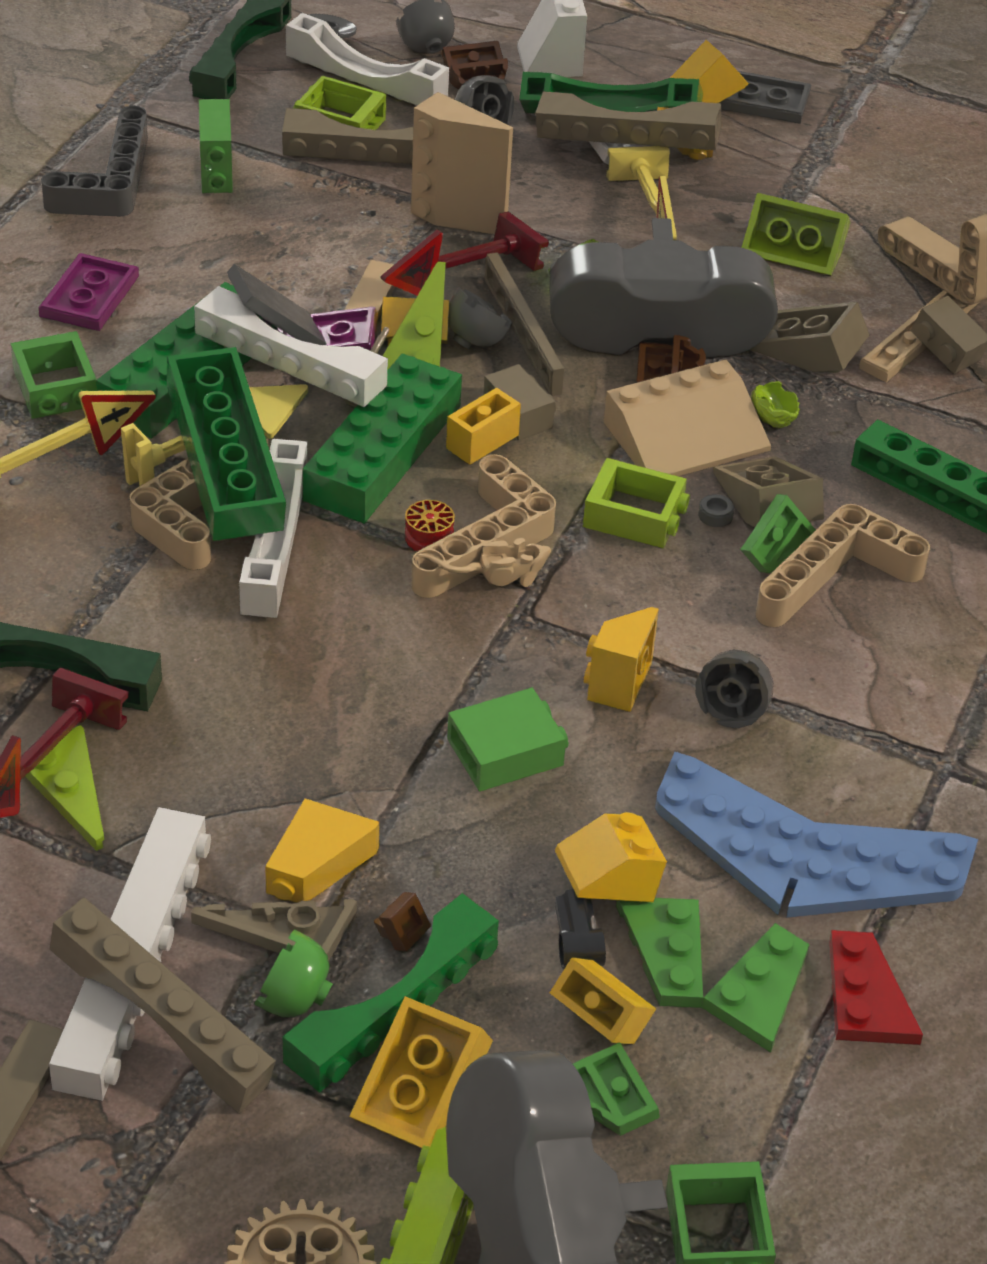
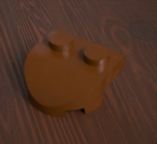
M499 41L447 46L442 49L441 55L444 65L449 67V81L457 89L474 76L490 75L505 79L508 59L503 58Z
M674 335L673 345L640 342L636 383L703 366L706 361L705 351L703 348L697 350L691 346L689 338L680 335Z

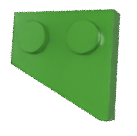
M620 1042L573 1063L586 1086L593 1118L621 1136L660 1118L658 1106Z

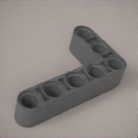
M136 105L126 106L120 110L106 174L54 171L43 175L41 182L44 209L55 214L117 217L132 213L148 141L146 110Z

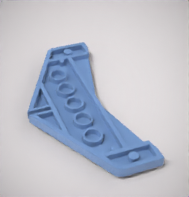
M674 752L656 796L655 809L664 820L777 915H779L788 888L794 889L786 918L957 900L963 893L978 842L976 838L957 833L813 822L704 762L678 752Z

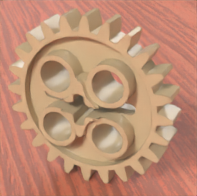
M300 1199L297 1210H290L288 1204L282 1201L280 1213L276 1215L267 1207L263 1208L262 1222L249 1217L247 1219L248 1232L242 1230L235 1232L236 1245H228V1261L224 1262V1264H296L297 1238L304 1236L306 1238L305 1264H376L374 1261V1245H367L366 1230L356 1231V1218L351 1217L341 1222V1208L339 1207L332 1210L329 1214H325L323 1201H319L313 1210H307L304 1199ZM325 1247L330 1248L332 1250L323 1252L318 1251L317 1249ZM273 1248H284V1249H285V1250L279 1251V1252L271 1251V1249H273Z

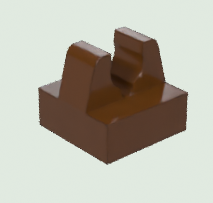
M403 892L387 907L379 918L374 920L380 936L390 940L395 950L406 952L431 927L416 893Z

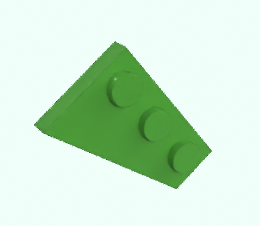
M655 898L654 902L617 900L616 908L620 917H624L629 928V938L633 946L636 945L643 960L642 967L659 1006L702 1008L703 982L699 900Z
M775 923L703 997L702 1008L771 1052L792 992L795 989L806 960L809 944Z

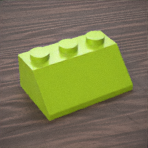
M757 193L741 248L751 250L767 261L831 276L842 254L851 222L848 214Z

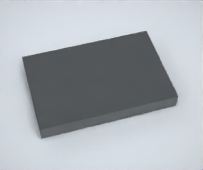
M738 71L749 84L744 89L719 102L722 110L801 124L810 95L811 84Z
M233 264L228 270V277L245 307L300 341L318 345L327 344L307 310L236 264Z

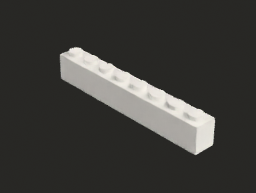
M158 807L111 920L161 962L160 957L163 950L169 951L173 942L174 922L176 919L181 920L184 915L187 903L188 888L193 889L197 883L200 858H206L209 853L211 835L206 834L205 816ZM85 978L49 1063L52 1090L103 1101L109 1084L115 1085L119 1078L121 1070L120 1057L123 1050L131 1048L135 1034V1026L133 1025L137 1016L142 1017L145 1012L112 988L95 980Z

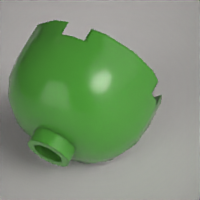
M294 929L289 939L296 942L293 946L288 943L285 949L282 948L260 990L261 993L267 995V998L260 995L254 1003L255 1006L264 1011L284 1018H295L305 1014L313 1003L322 1006L333 983L326 980L330 965L328 956L323 948L310 937Z

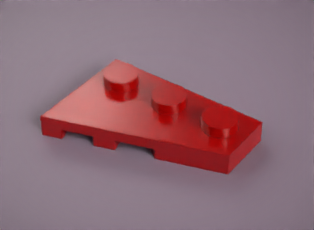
M831 930L829 944L836 1040L921 1045L923 1033L872 932Z

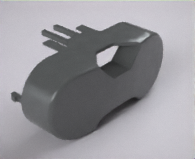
M652 218L653 240H646L633 249L621 248L617 243H586L570 249L550 265L549 291L552 322L557 331L568 342L578 348L591 352L622 355L640 344V342H673L674 335H680L689 338L691 346L697 350L703 348L706 357L736 355L755 347L764 340L772 330L777 319L778 306L773 273L768 263L760 255L751 250L733 246H714L709 251H698L682 241L673 240L671 219Z
M535 1050L483 1055L465 1069L452 1093L446 1121L448 1174L473 1201L482 1247L478 1264H619L616 1260L614 1245L627 1221L625 1213L668 1208L662 1179L619 1184L617 1173L594 1152L591 1135L595 1123L588 1092L577 1069L561 1052Z

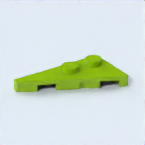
M446 262L436 263L383 354V357L388 358L387 370L401 354L413 356L422 361L440 366Z
M79 725L72 729L25 777L83 838L98 851L103 848L104 832L84 728Z

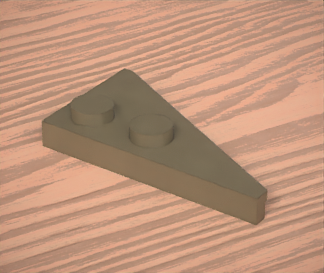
M344 899V906L316 907L315 900L301 901L294 904L287 902L252 903V910L225 911V904H210L205 907H194L191 912V922L280 953L282 948L285 949L288 943L293 946L296 942L289 939L290 934L295 929L317 942L327 954L328 960H330L357 912V901Z

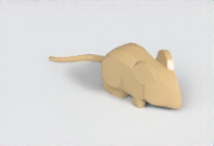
M517 538L513 545L509 546L506 541H494L483 546L480 563L473 562L465 567L448 565L428 554H417V557L428 559L451 573H482L489 583L496 586L508 585L520 579V584L523 587H528L534 582L537 573L548 559L551 548L533 543L525 545L524 538Z

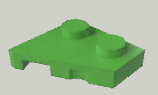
M777 494L740 550L759 572L771 573L816 529L787 495Z

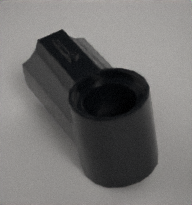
M568 889L564 894L556 897L555 900L560 931L558 945L561 967L565 969L571 958L594 960L600 966H604L606 962L605 938L602 928H597L591 898H578L574 889Z

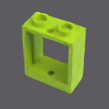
M321 76L314 85L309 87L302 98L295 102L293 109L317 110L326 117L342 124L377 130L386 120V94ZM326 106L353 114V116L349 118L323 110V108Z
M606 458L585 500L583 527L664 549L669 536H675L680 523L679 514L685 515L689 505L690 494L685 493L687 479ZM615 491L664 503L665 506L662 513L657 514L612 502L611 499Z

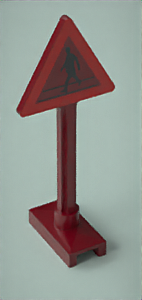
M507 211L498 215L492 242L439 256L443 233L436 230L383 273L381 279L385 283L418 296L437 262H446L445 269L484 259L487 254L496 252L498 254L503 253L504 255L512 254L530 269L536 271L544 267V262L539 259L541 248L548 247L549 240Z
M59 668L52 675V707L65 712L22 756L21 738L14 735L10 737L0 756V818L14 816L19 813L21 780L78 723L89 719L120 730L127 723V716L122 715V704L128 698V691Z

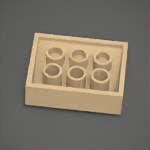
M439 92L414 107L411 214L437 226L495 234L499 213L507 212L509 207L513 127Z
M727 360L606 391L604 424L637 466L681 476L771 450V444L746 386Z

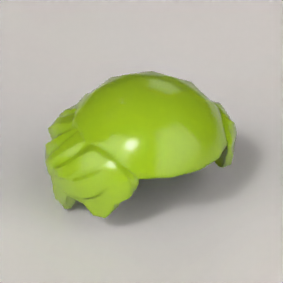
M779 381L758 385L752 391L751 400L759 419L763 423L770 424L776 428H783L789 426L797 418L800 411V403L798 402L797 395L794 392L785 391L781 387L782 383Z

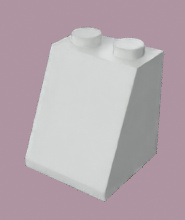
M541 0L517 44L524 72L554 73L563 77H581L583 75L587 13L583 0Z

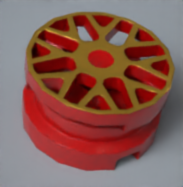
M422 500L410 505L405 514V541L407 545L418 552L454 533L455 514L452 508L446 503L437 500Z

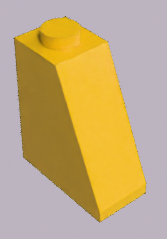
M707 40L670 77L699 79L703 91L702 102L719 103L744 89L749 84L728 59Z
M304 799L265 866L266 893L274 895L278 899L289 900L295 903L310 901L377 853L379 849V822Z

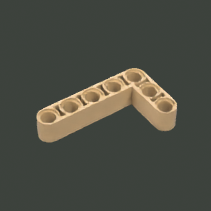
M987 213L965 221L962 224L960 248L911 217L899 219L878 229L879 243L887 253L963 303L973 305L987 299Z
M187 458L131 492L129 496L131 524L137 533L181 566L197 570L206 567L211 561L210 530L205 523L190 513L201 506L202 503L190 462Z
M497 454L483 457L479 462L478 494L497 511L416 552L412 558L411 586L413 592L420 597L432 598L480 574L479 572L466 574L451 573L428 559L417 557V554H428L448 565L465 567L473 562L480 563L483 546L487 543L503 540L509 546L513 545L517 538H524L525 545L536 544L548 538L554 531L555 498L507 458Z
M856 504L843 505L761 583L756 607V618L761 624L768 627L782 626L852 556L899 580L917 582L925 574L930 544L925 538Z

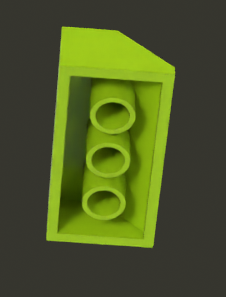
M446 1127L436 1130L430 1147L425 1145L422 1147L417 1164V1172L421 1173L417 1183L410 1182L403 1205V1208L407 1209L404 1221L396 1220L390 1238V1247H394L390 1259L383 1257L380 1264L455 1263L474 1205L466 1193L449 1177Z

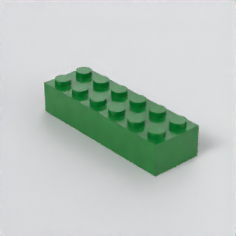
M227 282L220 285V287L238 294L233 285ZM192 306L96 380L97 391H153L156 399L133 422L145 436L152 439L176 420L167 388V356L228 347L195 333L194 306ZM256 314L263 322H265L271 328L275 330L278 329L277 326L267 321L260 315ZM238 352L242 366L252 359Z
M232 347L167 356V388L212 540L217 541L284 531L286 500L237 348Z
M401 354L387 370V386L365 407L357 405L304 466L303 501L365 524L446 425L447 416L456 412L461 406L462 374L422 361L413 356Z

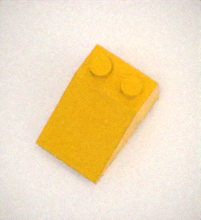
M405 996L349 1117L421 1149L424 1145L430 1147L436 1130L446 1126L449 1103L460 1076L472 1062L488 1053L493 1040L483 1028Z

